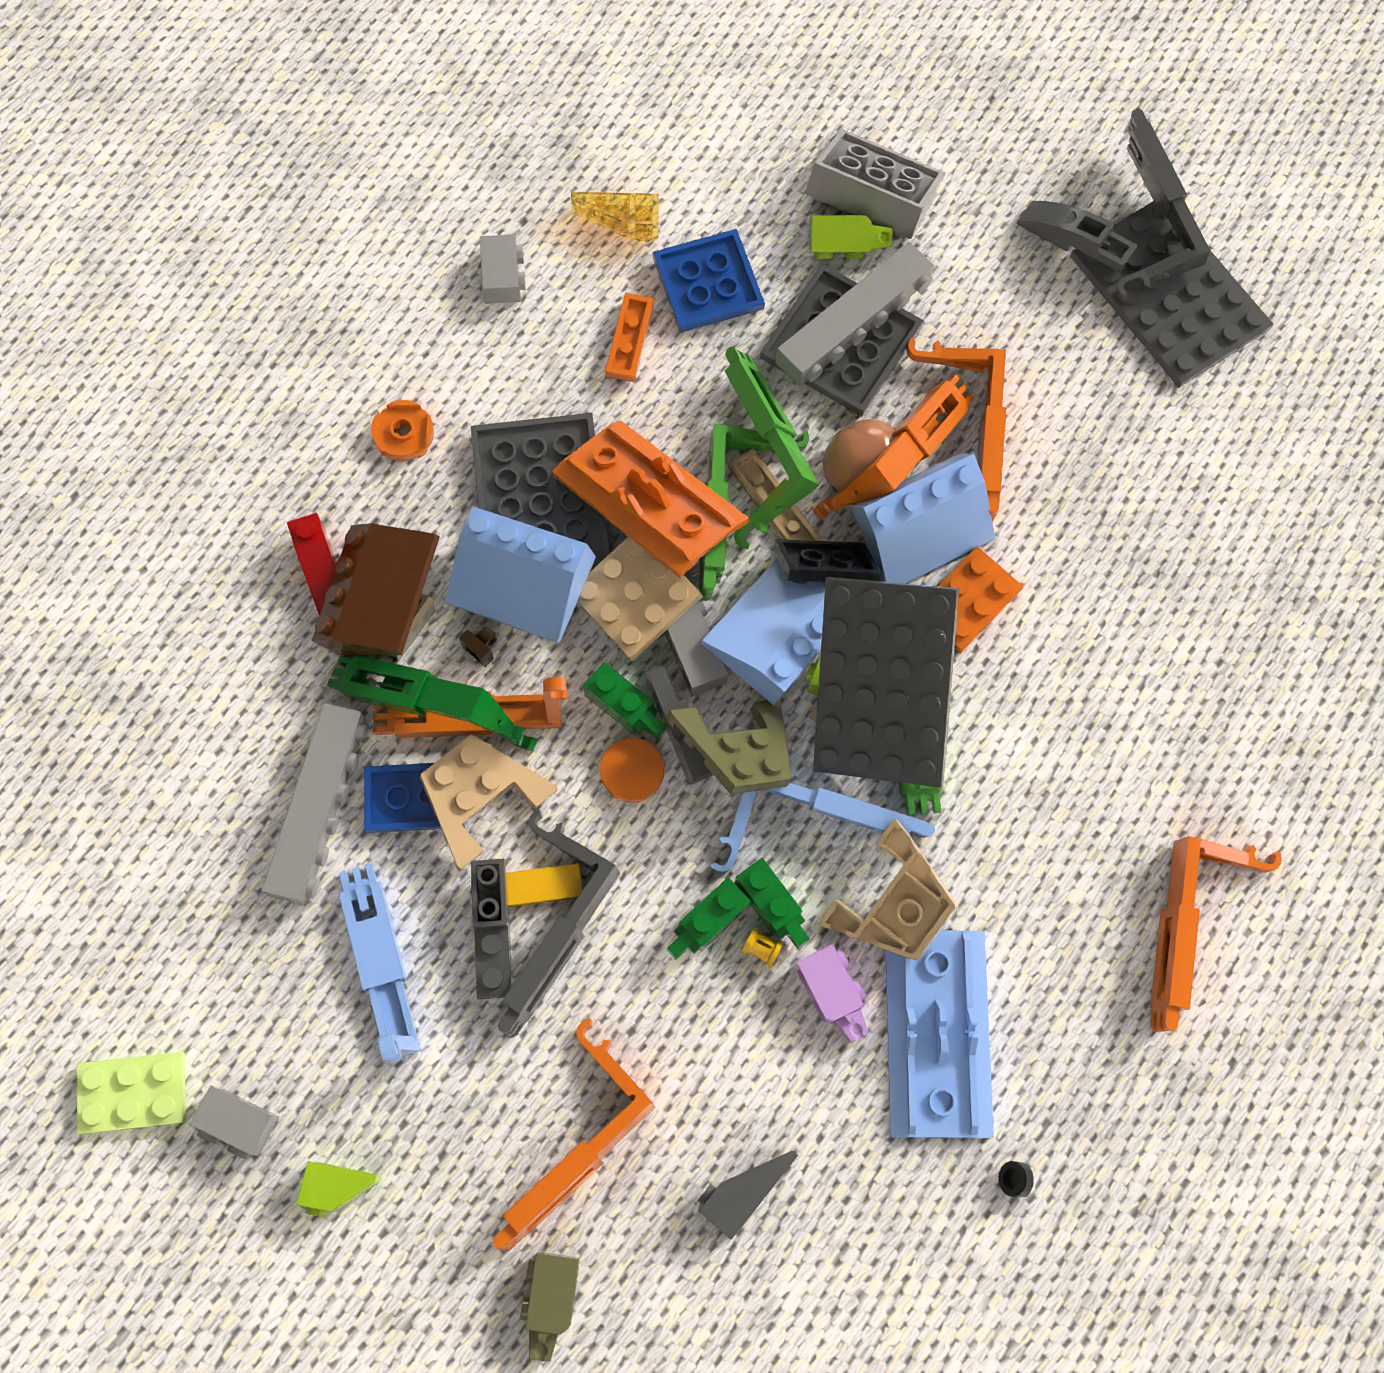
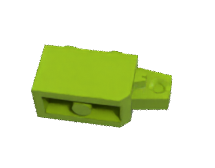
M812 215L809 221V253H816V259H834V253H845V259H863V253H870L871 249L891 247L893 231L892 228L872 225L871 220L866 215Z

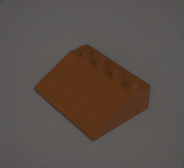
M373 523L351 525L345 535V544L341 556L336 562L330 588L325 594V603L320 617L315 623L312 641L341 656L402 655L440 536L434 533Z

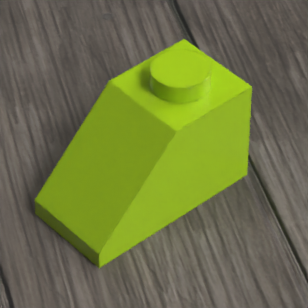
M307 1161L296 1205L305 1206L306 1214L326 1217L327 1211L334 1212L340 1210L380 1183L382 1175L316 1161Z

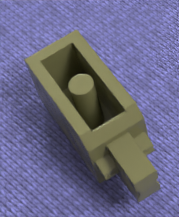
M538 1252L536 1253L535 1260L529 1259L526 1282H532L530 1298H523L520 1320H526L525 1330H529V1359L551 1361L558 1334L561 1335L569 1329L572 1321L580 1257Z

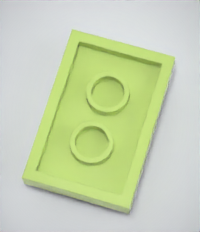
M184 1052L77 1063V1134L186 1123Z

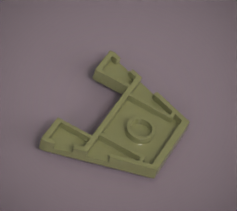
M768 700L755 701L750 711L759 729L709 734L696 707L670 710L666 719L672 728L677 726L685 735L683 740L690 748H696L703 755L705 766L730 794L782 788L789 785L792 775L780 700L775 705L771 704Z

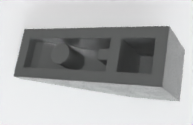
M789 1151L720 1182L716 1188L710 1184L697 1200L702 1204L698 1211L732 1240L798 1157V1154L794 1151Z

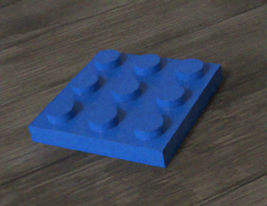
M737 229L653 251V260L680 333L764 310L765 302Z

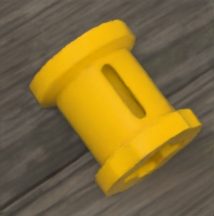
M754 926L741 953L744 955L749 953L761 959L771 969L784 941H775L760 933L759 928Z

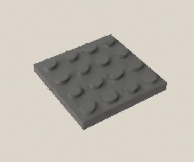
M821 264L760 352V359L783 371L775 363L777 348L857 283ZM903 308L899 311L895 309L889 314L888 319L879 328L873 327L869 330L860 344L857 346L852 344L845 350V354L835 364L830 362L823 368V372L813 382L808 380L805 385L863 417L906 352L909 340L912 337L915 338L920 331L924 320Z

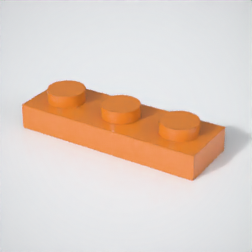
M625 292L605 369V377L635 382L654 307V298Z

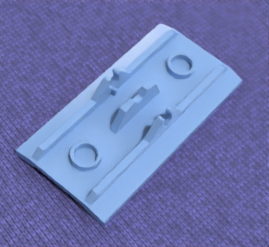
M941 930L922 957L917 961L885 950L890 1137L994 1138L985 932Z

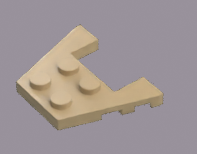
M472 734L420 774V780L433 812L437 816L443 831V837L447 846H449L454 858V864L459 872L484 851L462 826L471 817L511 785L515 786L534 810L558 790L555 784Z
M893 819L876 844L899 860L903 867L865 919L842 901L836 899L818 924L824 928L841 932L846 936L866 941L879 948L917 961L955 912L958 904L903 825L897 819Z

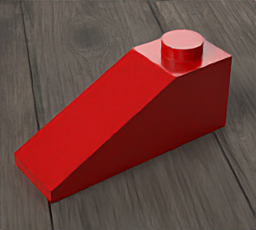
M316 512L288 521L287 525L320 617L325 603V594L330 588L335 573L336 561L325 527Z

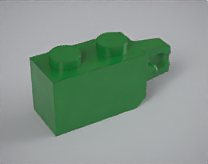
M603 662L583 685L585 697L630 733L634 734L636 731L641 734L645 730L658 740L667 730V726L656 717L659 711L654 707V701L607 663Z
M763 857L735 877L734 883L751 900L750 906L773 936L777 934L782 939L787 935L797 949L810 940L800 926L805 922L801 915L803 910Z
M727 877L679 922V926L674 930L678 938L667 947V951L677 960L688 949L694 954L698 950H704L749 908L751 900Z

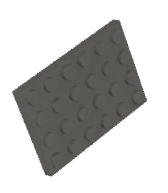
M1154 201L1118 222L1113 227V232L1138 245L1136 252L1121 273L1078 249H1074L1071 252L1070 258L1178 388L1258 338L1274 325L1211 250L1205 265L1150 283L1148 292L1143 291L1141 284H1132L1124 288L1128 291L1125 301L1123 302L1118 298L1117 287L1121 278L1145 269L1184 250L1169 219H1162Z
M592 413L471 426L479 509L586 543L596 556L591 570L610 554L605 517L556 479L552 473L562 460L595 436Z
M833 577L826 578L813 763L814 772L939 788L944 785L959 588Z

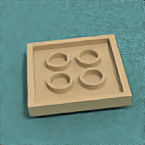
M628 537L589 572L578 602L633 661L693 607L703 595L684 575L679 578Z

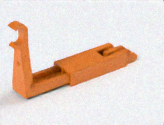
M912 337L908 343L907 355L915 362L940 364L983 373L984 369L988 371L986 407L980 421L977 463L986 484L990 506L988 511L993 522L999 510L1007 410V407H1002L1006 350L941 348L940 342L937 340L933 344V351H918L915 349L916 341Z
M954 374L948 380L943 381L930 390L893 432L895 435L893 441L868 468L843 490L824 499L813 509L814 514L820 521L834 509L838 512L843 506L883 496L894 491L918 462L929 457L968 412L967 406L974 399L971 393L965 396L962 395L967 389L964 383L956 387L955 384L960 380L957 374ZM946 410L947 414L938 423L935 418Z
M549 677L544 679L543 694L493 696L491 691H487L515 726L524 729L562 728L561 700L567 699L565 677ZM373 705L374 710H386V713L373 714V722H386V725L373 727L374 735L394 734L396 738L469 736L471 734L474 736L493 735L492 731L470 722L426 712V723H405V718L419 719V715Z
M1191 836L1174 841L1167 908L1160 911L1150 1008H1152L1150 1027L1154 1032L1176 1030L1178 1028L1180 1011L1190 1010L1200 909L1194 908L1199 860L1266 873L1280 867L1282 862L1280 851L1270 854L1268 856L1269 864L1256 860L1255 852L1257 849L1254 845L1247 846L1244 851Z
M586 1019L579 1024L576 1031L577 1039L632 1102L590 1142L582 1141L503 1215L509 1224L493 1239V1245L497 1249L506 1252L510 1251L524 1237L530 1234L604 1164L601 1159L656 1108L653 1102L607 1052L611 1047L612 1042L610 1040H603L600 1046L595 1047L585 1038V1032L592 1028L593 1021L591 1019Z

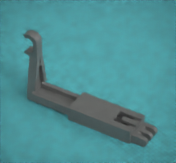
M1140 109L1133 110L1128 127L1130 144H1128L1127 150L1162 219H1169L1184 250L1145 269L1121 278L1117 287V296L1123 302L1128 292L1124 289L1125 287L1139 283L1142 285L1143 291L1148 292L1150 283L1205 265L1210 253V249L1185 202L1187 193L1151 123L1147 121L1143 111Z
M540 809L535 810L529 818V826L533 833L593 871L594 874L565 918L559 916L502 1000V1003L508 1007V1010L498 1023V1029L509 1038H515L525 1023L529 1021L585 937L582 933L583 929L620 875L615 864L564 835L565 827L563 823L556 824L552 832H546L538 827L539 820L543 818L541 817L542 812Z

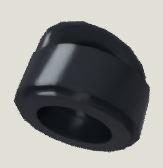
M1006 1162L999 1171V1186L1007 1196L1027 1197L1034 1185L1033 1172L1024 1162Z

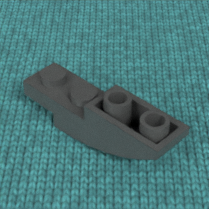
M1032 201L1017 221V225L1067 252L1072 246L1119 273L1124 269L1138 247L1137 244L1113 232L1114 223L1088 211L1057 202Z
M505 859L471 861L477 999L504 998L512 987L511 937Z

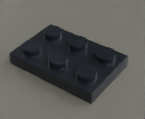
M775 539L773 551L788 581L798 584H804L807 581L825 583L826 578L833 577L880 582L882 572L865 543Z

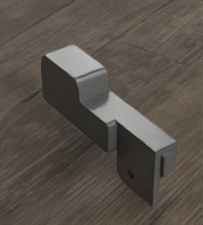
M658 665L648 668V672L644 676L663 723L667 726V733L688 784H695L714 776L705 766L703 755L696 748H690L685 743L683 732L677 726L672 728L667 722L666 717L670 710L689 708L686 700L678 702L664 666L658 667Z

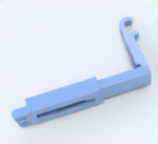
M789 783L787 787L763 790L812 806L811 811L880 833H884L893 819H897L909 835L913 834L926 838L935 832V827L931 823L820 787L815 791ZM744 792L742 794L729 837L719 838L722 844L726 843L731 846L732 850L729 860L725 865H718L716 862L711 864L714 870L726 872L734 866L757 792Z
M372 863L365 865L368 877L364 879L360 867L352 868L355 881L351 883L347 871L339 872L344 891L339 893L362 988L363 991L369 992L380 1035L378 1042L382 1059L391 1063L402 1059V1057L421 1052L403 983V981L407 980L383 884L377 881L374 866ZM372 896L377 916L362 920L360 911L362 913L370 911L366 897Z

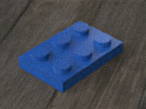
M434 763L364 766V831L366 833L441 829L420 780V774Z

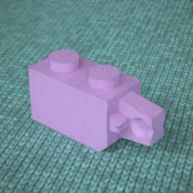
M832 944L795 964V968L822 1021L830 1024L835 1022L849 1043L869 1033L861 1008L864 1007L862 1000L865 999V994L859 982L851 980L846 970L850 966L841 949L836 951Z

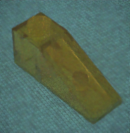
M571 192L573 214L629 240H637L639 242L658 240L659 194Z

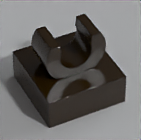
M485 626L477 636L467 629L459 637L462 648L485 668L494 659L490 648L496 643L497 638L495 637L496 633L489 627Z

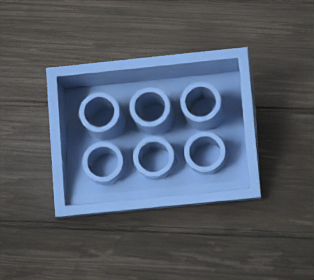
M974 453L957 454L902 481L894 491L886 495L864 500L851 506L868 549L882 572V582L906 584L974 550L977 546L980 547L995 539L992 517L988 511L990 506L986 484Z
M472 506L460 533L445 603L560 643L596 556L586 543Z
M776 559L705 636L701 644L771 704L775 705L821 652L825 583L807 581L804 584H798L788 581L778 559Z

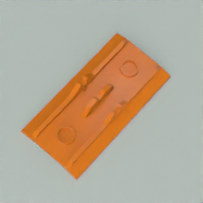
M621 420L607 426L562 460L552 471L556 479L679 578L699 558L730 533L749 523V518Z

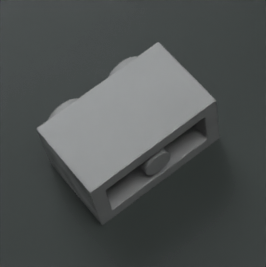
M515 234L480 236L482 289L485 304L521 302L520 290H526L525 273L519 272V264H524L523 246H517Z
M210 1085L189 1125L199 1129L196 1134L198 1137L214 1144L219 1139L229 1144L227 1151L246 1159L248 1154L260 1155L279 1116L221 1087Z

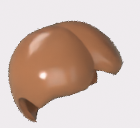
M866 419L857 421L847 429L836 433L830 440L823 458V471L826 480L838 492L843 490L868 468L895 438L893 432L896 429L883 421Z

